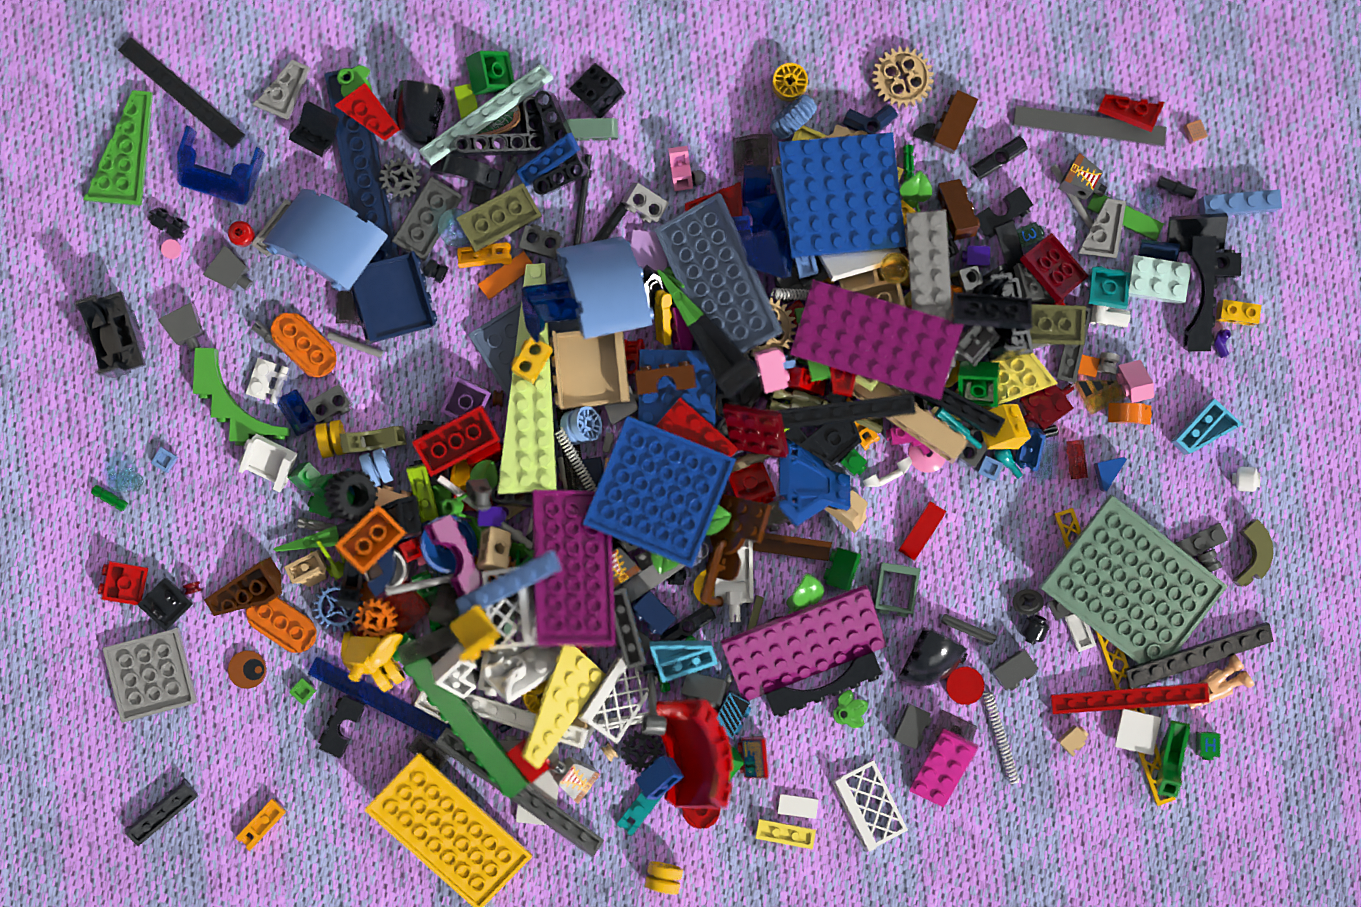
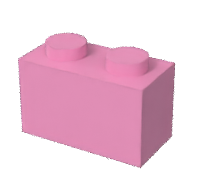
M772 347L754 352L756 367L760 373L761 389L768 393L788 387L789 375L783 367V362H785L783 351H780L777 347Z
M1141 360L1118 365L1117 382L1119 385L1122 384L1123 393L1129 397L1131 403L1154 398V383Z

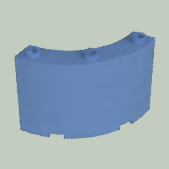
M302 189L262 243L267 246L266 249L271 254L289 257L301 267L307 266L331 282L330 285L337 291H349L388 235L369 220L365 223L359 219L356 211L325 194L317 196L314 190Z
M623 236L556 249L558 266L564 277H569L568 286L572 299L576 298L579 308H576L575 311L580 335L584 339L652 325L651 319H654L652 307L649 308L642 279L643 269L637 264L630 242L626 241Z

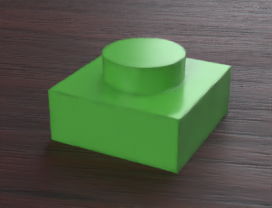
M301 678L289 693L304 705L317 690L306 679Z

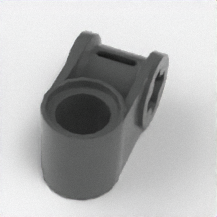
M487 478L467 480L466 492L473 507L478 510L489 509L491 507L489 494H491L492 489Z

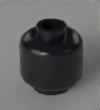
M1033 614V616L1026 618L1021 633L1026 637L1025 641L1036 644V642H1043L1050 626L1046 618Z

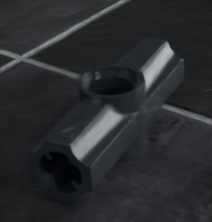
M1019 135L1002 147L997 148L993 153L971 166L974 175L979 180H982L1028 150L1027 143ZM1001 154L1004 157V161L998 162L995 155Z
M706 604L659 636L662 641H682L717 617L712 608ZM691 622L693 629L691 631L684 630L683 623Z

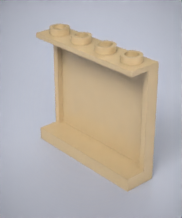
M552 331L553 337H550V346L554 348V356H551L552 367H556L553 382L554 386L558 388V393H555V402L561 410L630 402L623 331L587 339L580 335V331L564 333Z

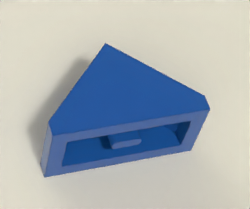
M1125 457L1094 463L1099 488L1102 492H1107L1127 460Z

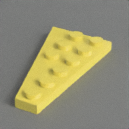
M1034 353L1013 356L1003 361H994L1000 362L998 405L1058 384ZM935 406L930 410L933 415H935L939 407ZM981 406V407H983V408H985V409L993 408V407Z
M562 646L560 654L556 657L553 674H550L540 703L542 704L540 711L536 714L532 733L529 734L522 754L523 758L538 769L606 676L599 667L575 646Z

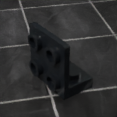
M596 63L569 88L576 97L591 109L597 118H602L626 94L618 80Z

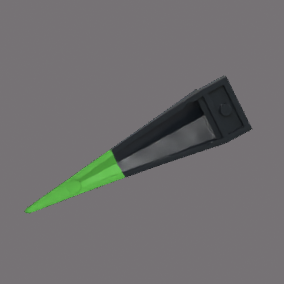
M657 269L717 384L726 396L731 399L760 375L759 371L750 359L661 270Z
M416 495L396 499L381 506L406 532L400 539L422 534L419 502ZM363 519L348 520L318 533L275 547L273 550L279 552L319 548L316 543L317 540L324 547L335 546Z

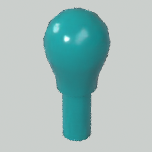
M1010 449L995 450L994 456L997 461L1003 463L1006 468H1009L1017 479L1023 476V473L1015 464Z

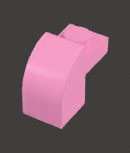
M688 147L668 148L674 192L693 189Z

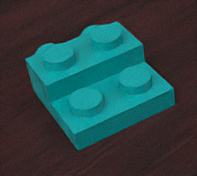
M1093 266L1089 272L1088 304L1126 310L1128 307L1131 272H1125L1121 269H1106L1103 266Z

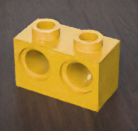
M1223 299L1217 304L1215 321L1255 326L1259 324L1262 305Z
M530 336L529 340L526 339L521 346L522 352L519 357L515 356L511 366L514 374L534 384L553 350L551 346ZM539 347L540 352L533 355L530 353L532 348ZM525 363L531 365L528 371H522L521 366Z

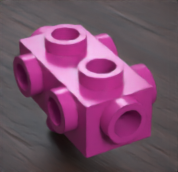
M895 424L893 428L886 430V439L890 441L891 445L911 443L912 447L919 446L923 455L930 453L927 446Z

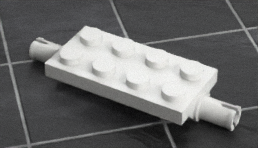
M745 540L743 546L738 551L741 566L737 578L733 581L716 579L714 586L715 597L721 596L724 599V603L729 605V622H734V614L735 622H741L740 605L742 603H754L753 541Z

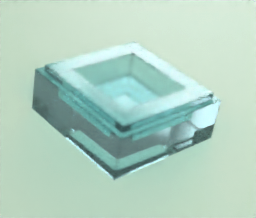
M1156 186L1137 194L1144 211L1163 204Z

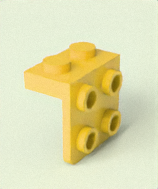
M479 605L474 606L450 625L451 630L466 650L459 655L462 662L468 659L474 661L481 656V650L485 649L487 651L496 645L494 641L501 636Z

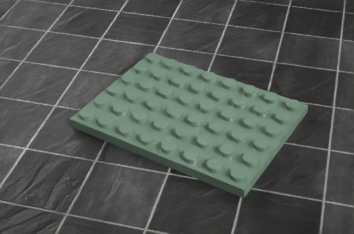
M1110 494L1039 587L1135 662L1141 664L1177 652L1228 586Z

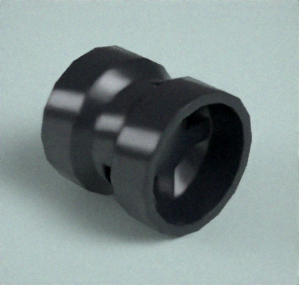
M431 258L423 274L428 278H434L436 282L441 284L449 267L444 264L439 265L436 260Z

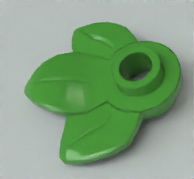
M359 65L353 69L343 68L338 72L337 80L342 85L341 93L344 98L364 83L372 91V86L366 79L371 72L367 67ZM350 75V80L345 81L344 77Z
M847 690L838 698V706L833 711V719L840 725L847 724L851 728H860L865 724L861 716L867 711L868 702L862 699L854 700L852 691ZM842 711L846 714L845 718L840 716Z

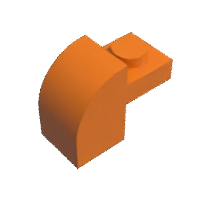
M1142 403L1108 404V422L1151 425L1152 413L1150 405Z

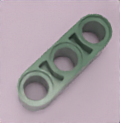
M616 118L566 119L576 141L618 139V119Z

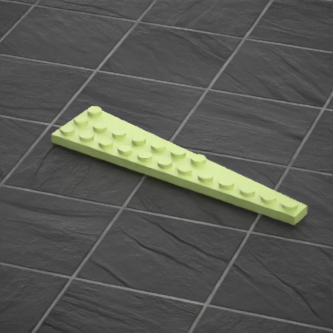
M545 263L526 264L515 356L518 357L522 352L521 346L526 339L529 340L530 336L550 346ZM534 347L530 353L536 355L540 352V348ZM550 357L534 384L512 373L498 495L532 493L533 490H557ZM525 363L521 366V370L528 371L531 365Z

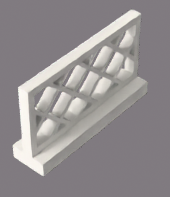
M518 567L482 572L483 586L489 583L488 576L495 575L499 578L501 577L499 574L505 575ZM532 585L516 592L519 599L515 605L507 600L508 597H506L496 607L491 605L486 608V615L492 623V618L496 613L504 618L498 627L495 624L493 625L506 638L501 645H494L490 650L536 645L535 605ZM504 602L512 607L506 616L499 611ZM515 610L520 614L521 618L517 624L509 619ZM506 621L514 627L509 635L501 630ZM516 630L522 633L523 642L516 643L511 639Z
M623 653L618 654L606 672V676L577 717L616 744L619 743L648 697V687L642 688L640 677L644 675H639V671L643 673V667H634L636 676L626 677V663ZM655 677V685H656V683L658 682V678H657V677ZM636 678L638 689L629 691L627 680ZM618 681H624L625 692L616 693L615 684ZM639 691V702L631 704L630 693ZM626 694L628 705L619 707L617 696ZM608 697H613L615 708L606 710L604 701ZM629 708L630 716L627 720L621 721L619 709ZM616 710L617 722L608 723L606 712ZM603 713L605 724L597 725L592 720L596 714ZM618 724L619 733L616 738L610 734L609 725Z
M874 760L831 780L865 851L870 852L876 849L877 846L908 831ZM871 766L875 772L872 780L863 777L865 769ZM851 776L859 778L856 789L848 786L847 778ZM862 779L871 782L868 793L859 790ZM874 784L882 787L881 798L871 795ZM858 793L867 795L864 806L858 805L856 802ZM870 797L880 800L877 811L867 808ZM883 801L890 803L892 807L889 815L880 812ZM866 810L876 813L873 824L865 821ZM879 814L888 817L885 828L876 826ZM891 819L897 820L901 829L895 832L888 830ZM875 828L884 830L882 839L875 841L873 837Z

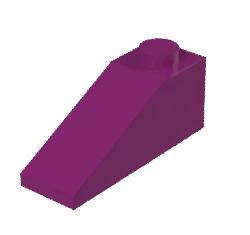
M677 306L669 307L672 314L670 327L672 329L671 340L673 350H691L694 337Z

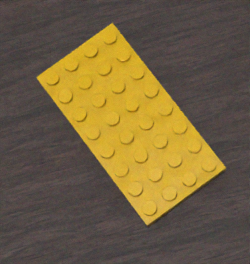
M419 752L364 809L473 907H484L532 858L531 852Z

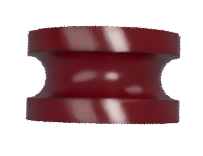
M200 581L183 585V588L186 589L185 595L202 591V588L199 587Z

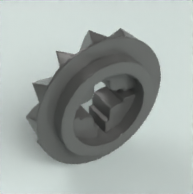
M1024 589L1017 592L1013 597L1014 610L1018 611L1020 615L1025 614L1029 617L1031 614L1037 615L1039 611H1042L1044 600L1042 595L1035 590ZM1025 601L1032 603V607L1025 605Z

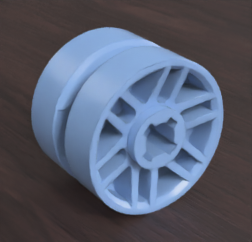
M589 406L565 412L560 421V427L564 428L563 431H566L565 434L569 438L568 441H571L570 444L573 445L594 441L599 438L602 432L601 418L597 411Z
M383 448L374 450L373 458L370 453L359 456L362 471L365 472V475L371 477L370 481L375 482L374 488L381 486V479L385 484L395 480L389 459Z

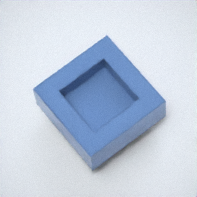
M160 447L151 464L169 473L179 457Z
M985 456L977 473L992 481H996L1003 463Z

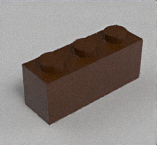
M957 90L955 95H950L947 105H950L947 112L943 111L939 122H942L940 129H935L931 138L934 140L933 146L954 154L978 98L960 90Z
M961 179L939 183L936 191L942 211L946 210V222L954 241L976 236L977 230L980 227L979 218L974 215L973 203L969 201L967 188L963 186Z

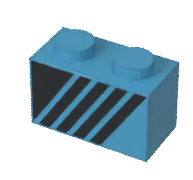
M731 692L728 693L716 718L720 725H724L727 735L733 738L734 734L738 736L743 726L740 723L743 717H748L751 707H749L750 702Z

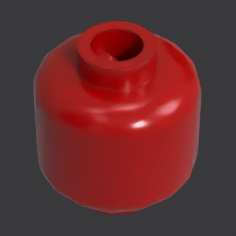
M236 221L229 226L228 237L236 246L246 247L253 242L255 232L247 222Z

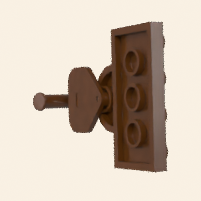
M722 494L718 505L731 514V519L723 529L710 535L711 545L714 549L707 561V573L700 593V600L703 603L717 607L723 606L724 599L721 596H712L716 579L733 581L737 578L741 566L738 551L743 546L745 540L757 543L762 542L772 508L771 505Z

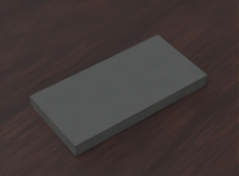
M430 176L392 242L409 253L414 251L415 255H418L425 262L462 200L463 195Z

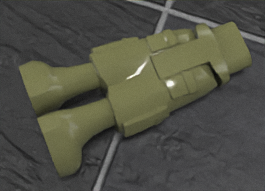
M779 389L769 392V396L776 399L790 400V403L785 404L775 400H768L765 410L772 411L831 403L827 402L826 399L810 395L802 390L793 389L789 392Z

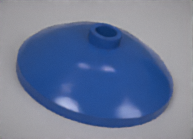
M444 515V516L437 517V518L433 519L432 521H430L427 525H429V524H431V523H433V522H435V521H437V520H439V519H441V518H443V517H445V516H448V515ZM451 515L458 524L460 534L466 540V547L469 553L475 557L477 539L472 527L460 517ZM424 528L420 539V549L427 564L442 573H455L456 559L452 551L448 548L444 549L439 544L433 545Z

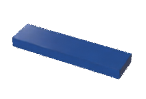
M568 133L517 169L516 172L525 187H528L537 178L544 176L581 149L572 133Z

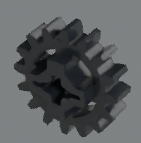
M635 730L634 736L627 735L629 741L623 740V744L626 747L621 748V751L625 752L621 757L622 759L627 758L625 765L632 764L631 770L638 767V771L641 772L642 768L646 769L653 765L654 760L658 758L657 755L662 754L663 751L658 750L662 744L656 743L657 736L652 738L651 734L646 735L642 732L638 734L637 730ZM639 738V743L635 746H630L635 739ZM646 739L651 741L654 748L646 744ZM640 746H644V750H647L643 756H640L639 752L636 751ZM629 754H634L637 762L633 761ZM653 756L649 762L644 763L645 758Z

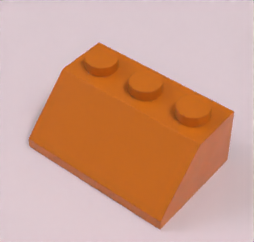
M378 505L335 545V549L352 566L364 574L406 532Z

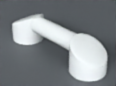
M910 456L896 463L899 469L880 479L875 474L863 480L862 482L865 487H881L904 475L912 464Z

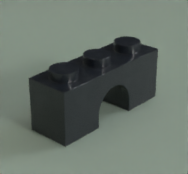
M1021 186L1002 199L1007 206L1005 215L998 216L994 214L990 207L975 215V217L979 218L980 227L978 232L983 239L987 236L990 239L996 235L994 226L1009 220H1013L1015 223L1014 219L1020 215L1023 218L1031 212L1030 208L1033 206V203Z
M344 695L342 698L339 697L335 704L337 710L334 715L329 717L326 724L329 726L326 733H322L318 741L321 744L319 749L339 759L342 758L351 739L342 735L340 725L344 720H350L355 723L359 722L367 704L348 695Z

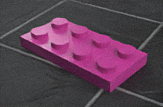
M943 728L914 778L909 791L944 808L976 754L979 745Z

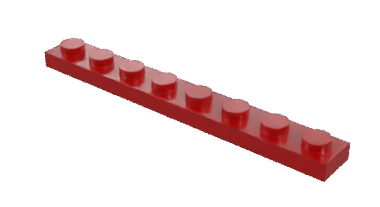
M1207 682L1051 694L1053 715L1210 703Z

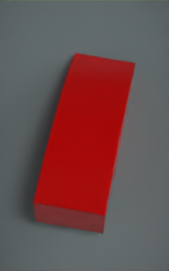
M929 501L898 551L915 561L947 511Z

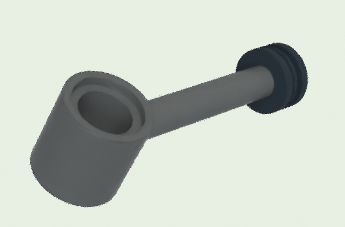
M646 664L643 666V675L647 677L649 714L643 715L641 729L643 734L664 735L666 718L663 715L657 714L655 676L659 672L656 664Z

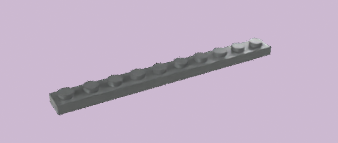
M1217 523L1174 544L1190 557H1194L1228 541V538L1221 523ZM1055 599L1047 602L1055 620L1072 613Z
M446 728L434 745L499 790V785L496 782H492L487 776V770L477 764L474 759L475 755L465 749L462 744L464 741L459 736H455L450 729ZM526 786L515 797L510 798L592 858L604 842V839L529 786Z

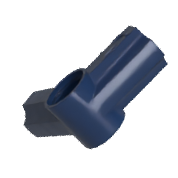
M886 104L872 117H867L849 108L842 124L855 131L879 134L899 115L894 107ZM872 125L876 128V130L870 131L867 129V127Z

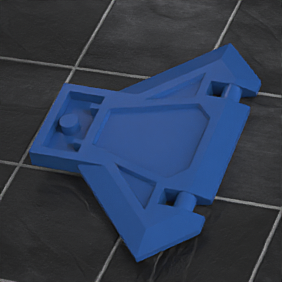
M786 438L789 453L786 458L779 457V495L784 497V501H779V508L797 527L828 506L848 511L851 507L850 475L829 470L820 458Z

